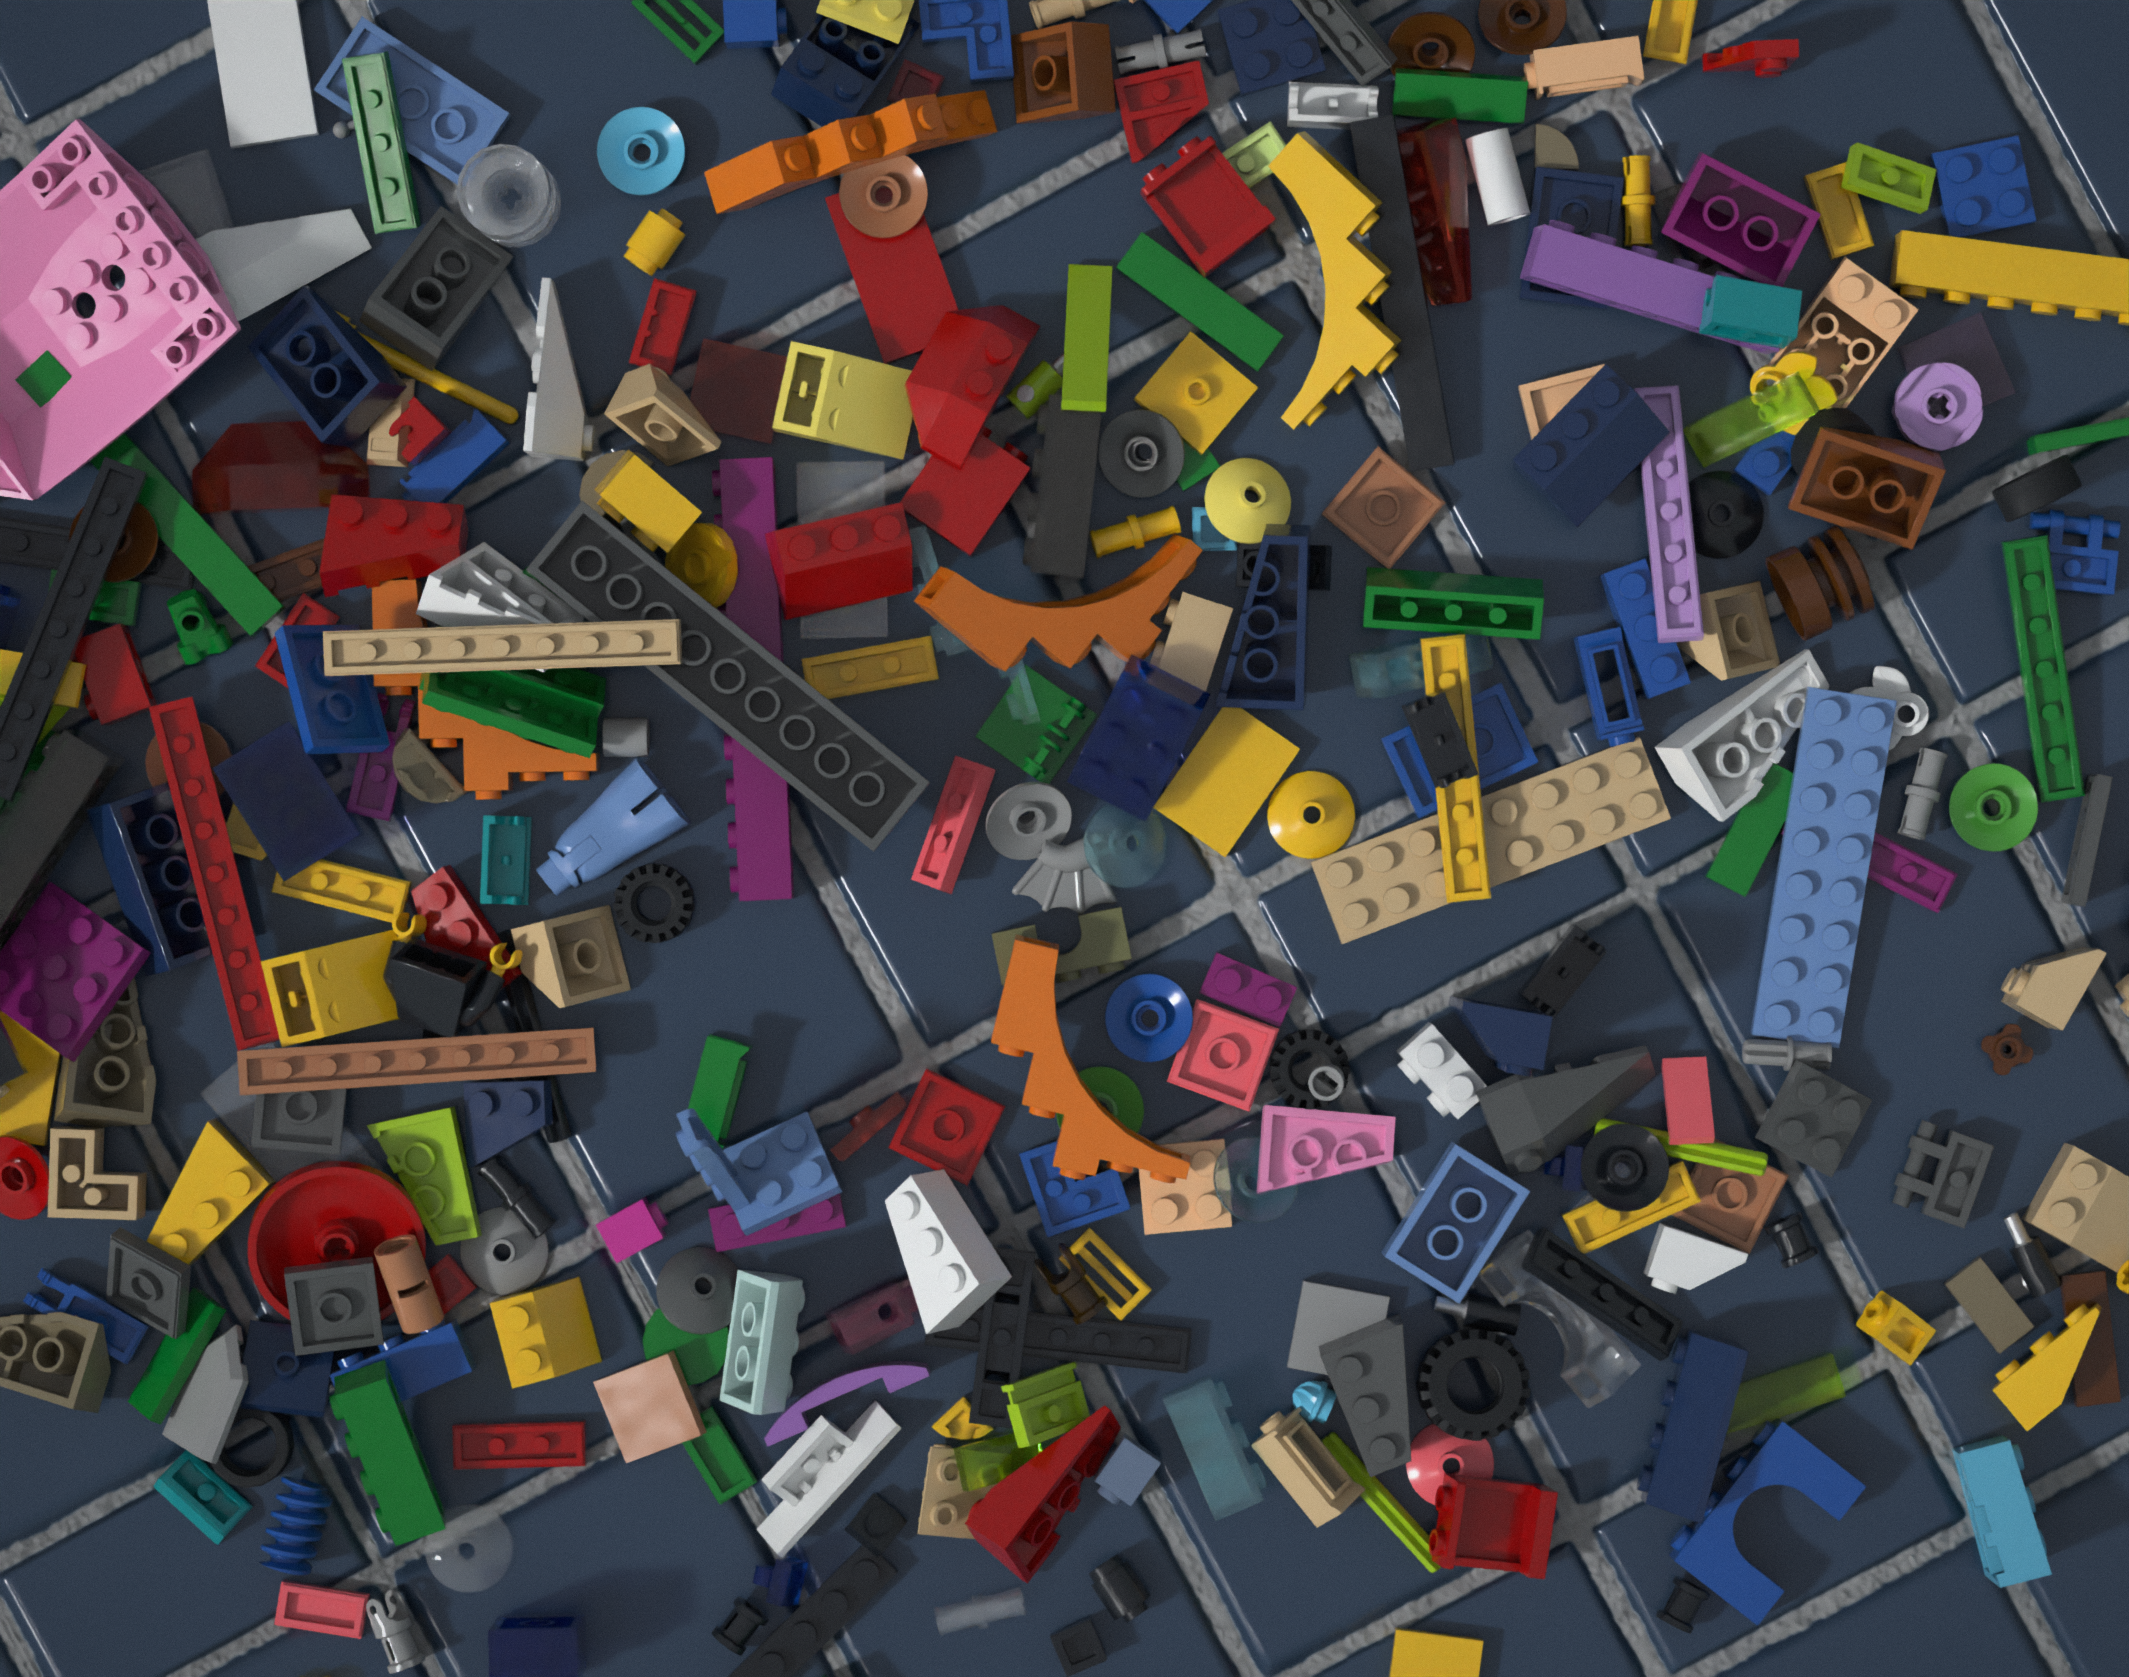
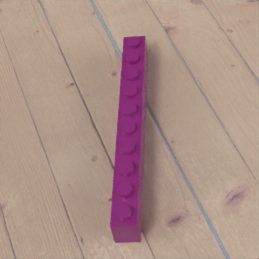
M773 457L719 459L720 470H712L713 497L721 496L722 514H714V525L724 529L733 541L737 554L738 575L734 590L727 601L718 607V610L784 663L781 603L765 538L766 533L778 530L775 460ZM724 734L725 761L733 760L734 778H726L727 805L735 804L736 822H728L729 849L737 848L738 865L730 866L731 893L739 892V901L794 899L789 783L729 734Z

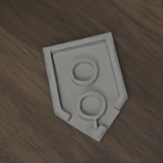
M239 1325L233 1326L206 1345L179 1392L162 1435L198 1458L214 1464L218 1462L249 1383L247 1366L241 1364L239 1346L243 1344L241 1326Z

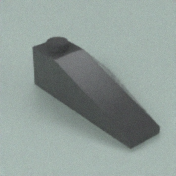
M1646 1045L1596 1056L1590 1065L1579 1068H1571L1569 1062L1555 1065V1073L1533 1077L1531 1074V1077L1515 1074L1475 1091L1490 1136L1510 1178L1520 1173L1532 1172L1541 1164L1551 1161L1652 1079L1656 1074Z

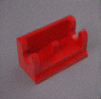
M413 397L407 402L410 407L392 423L389 435L394 437L399 434L403 427L411 426V432L407 436L410 443H407L401 454L409 463L416 466L451 431L423 402Z

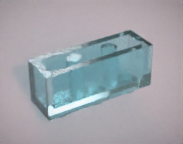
M1208 1375L1162 1395L1164 1404L1215 1522L1264 1501L1261 1489L1268 1487L1258 1462L1249 1465L1243 1449L1249 1447L1250 1443L1241 1422L1232 1425L1226 1408L1233 1406L1223 1381L1214 1384L1211 1375Z

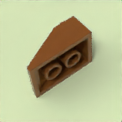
M1820 426L1789 501L1788 509L1913 550L1946 469L1938 452L1898 439Z

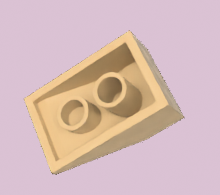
M2064 1143L2023 1215L2022 1220L2118 1273L2120 1267L2129 1260V1177L2076 1146Z

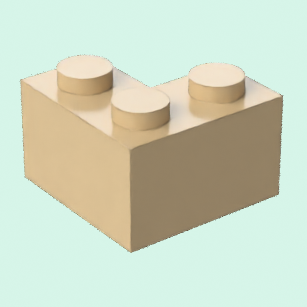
M58 1126L51 1128L48 1217L138 1220L146 1215L147 1173L103 1171L104 1127Z

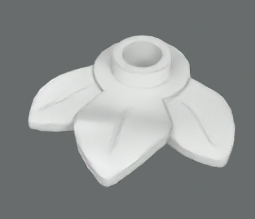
M1876 666L1873 672V687L1858 688L1850 693L1897 701L1889 750L1897 745L1902 736L1915 735L1925 728L1929 719V709L1922 697L1911 693L1907 678L1900 671L1891 667ZM1905 705L1911 706L1915 711V717L1909 723L1902 722L1898 717L1899 709Z

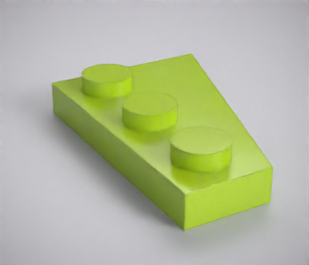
M455 1106L367 1125L373 1138H377L387 1155V1162L394 1174H398L408 1194L415 1202L423 1224L436 1246L482 1236Z

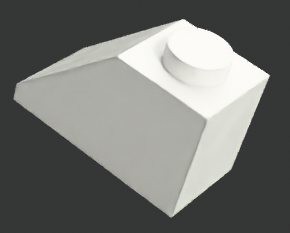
M1659 1223L1643 1273L1653 1278L1651 1286L1676 1294L1678 1286L1691 1290L1745 1263L1748 1253Z

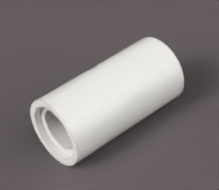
M1508 128L1485 132L1466 139L1465 142L1488 226L1510 222L1530 215Z

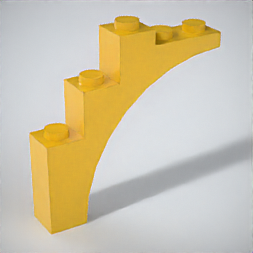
M1306 131L1297 133L1268 166L1292 193L1309 222L1321 256L1325 283L1324 327L1316 359L1301 391L1281 417L1293 430L1304 422L1311 427L1327 409L1322 402L1333 390L1338 395L1341 394L1357 376L1352 371L1354 367L1365 377L1375 370L1380 374L1384 373L1399 356L1394 349L1402 341L1363 305L1367 301L1372 306L1390 287L1385 280L1392 271L1354 237L1356 233L1363 237L1376 224L1380 216L1375 211L1383 203Z

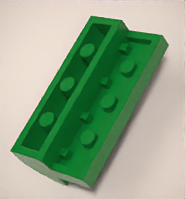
M552 668L545 672L536 669L433 672L421 674L419 689L423 690L422 704L431 706L438 711L456 714L474 720L484 726H492L517 734L519 737L527 740H535L557 747L566 753H575L590 758L596 746L598 717L604 707L606 678L577 668Z

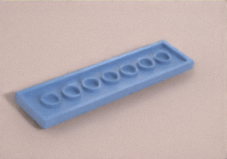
M1807 686L1750 1031L1752 1035L1787 1040V1036H1791L1793 1041L1831 1043L1833 1048H1839L1896 700Z

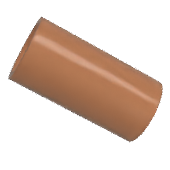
M400 1235L379 1244L374 1249V1255L402 1331L407 1334H414L438 1325L444 1319V1314L416 1237L414 1235Z

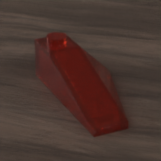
M1456 117L1422 122L1397 129L1425 292L1433 306L1468 302L1472 300L1467 165Z

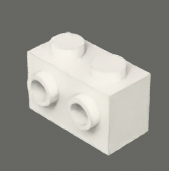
M1430 1022L1396 1051L1403 1059L1397 1066L1414 1085L1420 1079L1432 1091L1427 1097L1428 1101L1443 1117L1451 1113L1456 1119H1459L1478 1102L1475 1091L1487 1087L1475 1071Z

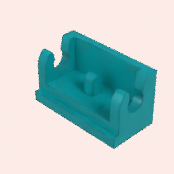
M1716 275L1713 278L1712 289L1707 288L1705 292L1699 333L1784 349L1797 338L1802 291Z
M483 815L480 904L529 905L532 817Z

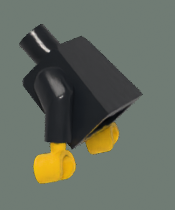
M408 912L398 913L392 920V928L398 935L397 941H392L383 973V980L396 1002L398 1017L402 1022L422 1028V1039L455 1037L465 1026L475 1025L492 1007L505 982V979L502 978L505 970L515 968L521 963L522 951L515 950L511 955L510 961L506 964L502 959V951L507 943H500L494 946L490 952V961L493 966L488 971L486 970L487 962L413 938L425 932L427 927L426 918L423 915H414L409 929L408 920L410 914Z

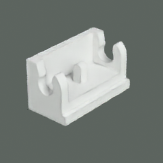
M1289 82L1287 127L1351 130L1350 122L1378 117L1377 97L1379 88L1373 85Z

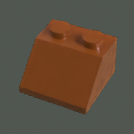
M1067 22L1011 35L1016 123L1077 120L1116 112L1109 24Z

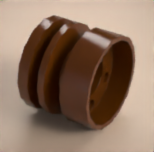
M1837 526L1824 530L1826 546L1817 535L1808 538V550L1811 559L1806 560L1796 546H1789L1766 557L1768 574L1778 599L1797 634L1805 641L1832 629L1830 607H1834L1845 621L1854 619L1855 613L1852 602L1860 613H1867L1873 610L1875 606L1866 568L1856 549L1849 543Z

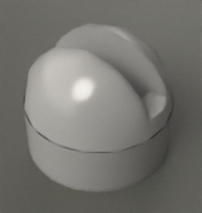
M1329 1063L1320 1064L1315 1067L1308 1080L1309 1090L1312 1095L1323 1101L1337 1098L1345 1084L1343 1072L1339 1067ZM1323 1071L1337 1082L1338 1085L1334 1088L1327 1080L1318 1075L1319 1072Z

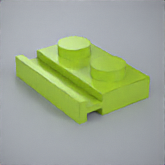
M1075 1362L1064 1363L1001 1386L1003 1393L1007 1392L1010 1404L1006 1406L1018 1448L1029 1447L1067 1433L1090 1416L1081 1381H1076L1073 1369L1077 1368Z

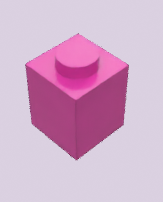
M645 1196L596 1224V1227L616 1263H619L663 1239L666 1236L663 1227L668 1225V1221L656 1201L649 1204Z

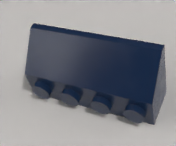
M168 782L86 810L132 939L151 952L142 965L145 975L149 976L170 971L213 954Z
M1450 996V1007L1483 1054L1494 1060L1495 1067L1507 1073L1531 1077L1532 1068L1544 1070L1553 1016L1535 1010Z
M1687 1329L1685 1338H1677L1671 1360L1672 1363L1677 1364L1673 1381L1668 1379L1665 1381L1660 1398V1405L1666 1406L1661 1423H1654L1650 1433L1648 1447L1654 1449L1650 1466L1643 1464L1637 1482V1490L1642 1491L1641 1499L1646 1504L1702 1523L1749 1353L1738 1342Z

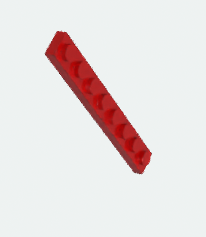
M191 696L151 706L149 710L237 1049L240 1051L278 1041L280 1038L261 965L262 960L194 697Z

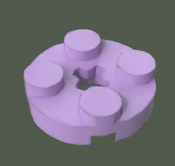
M1952 363L1927 364L1911 371L1899 384L1892 406L1893 418L1896 420L1902 435L1913 445L1941 452L1965 443L1977 431L1983 416L1982 399L1980 396L1982 393L1975 378L1964 368ZM1942 395L1948 399L1945 408L1949 411L1948 415L1944 417L1939 414L1932 417L1928 413L1931 408L1927 403L1930 397L1938 399Z

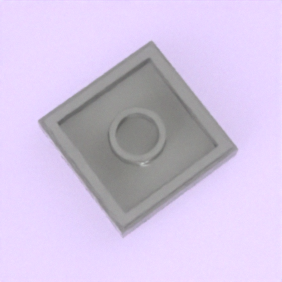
M1303 1280L1287 1368L1328 1375L1320 1357L1318 1346L1386 1319L1390 1296Z

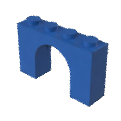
M1778 1417L1772 1423L1766 1420L1758 1428L1751 1439L1755 1444L1745 1458L1739 1455L1729 1465L1724 1474L1728 1480L1718 1493L1711 1490L1702 1523L1695 1521L1691 1527L1685 1524L1670 1542V1546L1674 1549L1669 1555L1676 1563L1757 1626L1785 1591L1775 1581L1746 1560L1736 1546L1733 1535V1523L1736 1512L1744 1499L1762 1487L1785 1485L1801 1491L1840 1521L1866 1488L1862 1482Z

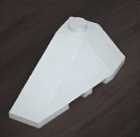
M351 208L284 220L254 223L246 226L216 229L195 239L208 255L238 321L372 248Z
M542 277L536 323V338L541 339L540 348H535L531 366L533 383L537 384L536 392H528L523 451L531 457L584 461L585 451H593L595 427L594 425H587L588 415L555 282L551 278Z
M1804 649L1685 723L1655 746V749L1675 784L1718 821L1724 822L1756 797L1764 785L1761 781L1772 764L1779 763L1786 751L1783 748L1795 730L1801 727L1807 686L1828 689L1830 685L1810 650Z

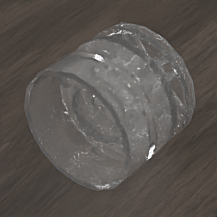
M497 144L481 149L467 160L458 178L457 198L461 212L474 228L501 246L521 248L537 243L551 232L559 217L561 194L556 179L533 154L519 146ZM515 190L522 199L515 201V208L511 209L504 200L510 199L512 191Z

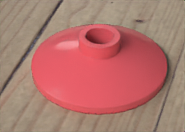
M1432 1423L1423 1428L1410 1444L1411 1461L1406 1463L1409 1481L1419 1496L1435 1505L1437 1489L1440 1485H1443L1444 1473L1449 1474L1443 1470V1463L1448 1458H1455L1459 1461V1469L1452 1474L1492 1478L1494 1457L1486 1438L1482 1439V1441L1460 1439L1449 1435Z

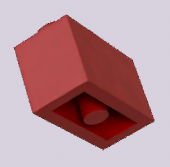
M117 624L80 639L71 662L86 665L84 681L89 694L84 695V701L93 720L99 718L101 725L110 726L150 711L149 707L157 705L128 625Z

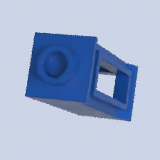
M474 409L471 422L465 419L408 473L411 477L409 481L403 478L399 480L406 488L401 496L409 501L448 503L511 443L478 409Z
M1621 627L1573 638L1597 741L1608 739L1610 747L1636 741L1634 732L1644 730L1629 669ZM1610 649L1614 651L1629 718L1612 722L1608 721L1593 653Z

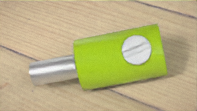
M1064 352L1052 364H1048L1043 359L1006 395V398L1026 419L1029 420L1062 387Z

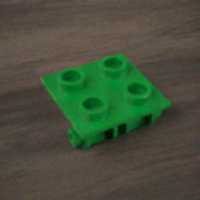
M1025 664L975 737L1038 781L1050 784L1097 714Z

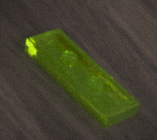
M1797 371L1686 425L1683 432L1703 467H1707L1815 415L1819 411V407L1800 373Z
M1829 1353L1741 1381L1726 1434L1764 1423L1766 1420L1770 1421L1846 1397L1833 1354Z

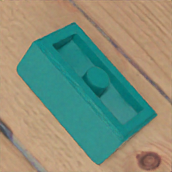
M187 1450L178 1457L154 1484V1488L217 1545L253 1507L202 1459Z

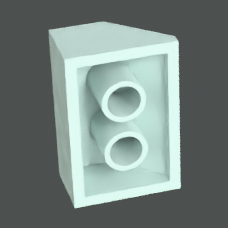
M738 1269L720 1401L757 1415L785 1411L786 1400L790 1398L793 1388V1381L790 1375L792 1356L796 1354L799 1345V1336L796 1331L798 1313L802 1311L805 1302V1292L802 1287L803 1280L787 1274Z

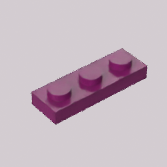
M840 1193L748 1236L742 1231L736 1214L729 1204L708 1209L716 1252L847 1226Z

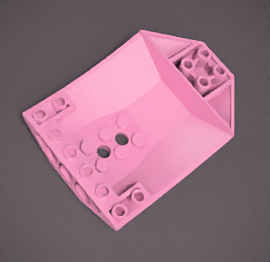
M81 119L73 121L32 162L0 190V496L36 500L92 460L147 415L241 330L205 251L155 186ZM115 265L119 266L125 274V283L120 290L115 288L110 280V271ZM83 292L90 294L95 300L96 309L90 318L80 315L76 307L77 298ZM48 350L72 378L49 402L40 408L15 379Z

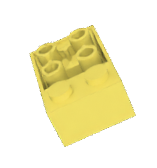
M791 341L772 428L778 433L904 460L913 420L905 383L912 371L830 349Z

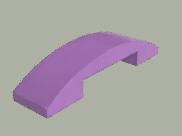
M886 1361L863 1365L836 1374L806 1391L785 1409L773 1423L764 1438L767 1447L807 1430L810 1423L805 1413L806 1410L880 1378H883L890 1394L930 1376V1368L927 1363L915 1361Z

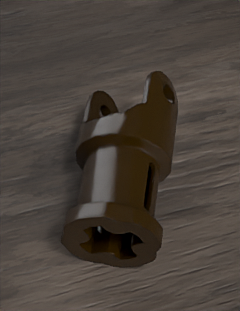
M1061 1242L1059 1243V1249L1070 1265L1068 1271L1061 1274H1053L1039 1258L1035 1259V1265L1054 1295L1060 1294L1074 1313L1073 1321L1078 1325L1100 1312L1108 1304V1300L1105 1296L1099 1297L1085 1277L1087 1272L1070 1249Z

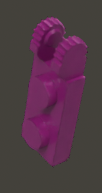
M379 692L377 696L383 719H385L389 708V696ZM405 699L400 708L396 732L386 730L390 746L383 752L359 753L347 803V812L391 822L400 784L394 775L392 756L395 743L403 730L411 728L415 701Z

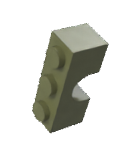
M1121 906L1078 915L1081 937L1079 943L1072 951L1066 954H1058L1055 972L1056 983L1082 978L1081 969L1095 966L1098 967L1099 974L1125 969L1123 961L1132 959ZM1035 924L991 934L1002 986L1005 983L1016 934L1038 939Z

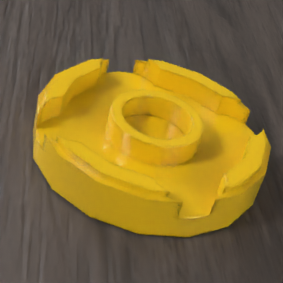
M693 523L666 554L665 567L712 606L718 608L727 601L736 583L738 561L733 541L724 529L712 523Z

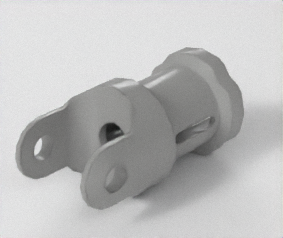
M390 1589L385 1594V1602L389 1610L388 1617L383 1604L375 1598L367 1602L366 1610L375 1638L381 1639L389 1660L388 1671L390 1674L422 1663L425 1661V1657L417 1649L410 1630L413 1622L402 1595L397 1590ZM393 1596L397 1599V1603L394 1602Z

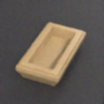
M402 379L407 388L369 427L366 465L408 467V461L401 453L407 443H410L407 436L411 432V426L403 427L399 434L394 437L389 435V430L392 423L410 407L407 402L414 397L415 379Z

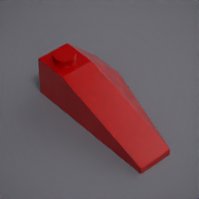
M1106 1406L1101 1407L992 1487L983 1499H979L972 1506L965 1525L975 1540L1027 1584L1059 1541L1061 1535L1056 1533L1055 1530L1067 1510L1074 1513L1081 1499L1077 1497L1082 1481L1085 1477L1089 1478L1097 1473L1121 1430V1426L1111 1409Z

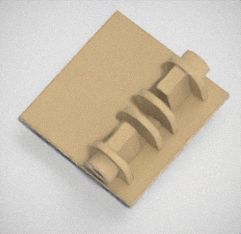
M945 1444L930 1446L917 1534L975 1539L965 1525L969 1512L979 1499H983L992 1487L1008 1476L1011 1454L954 1449Z

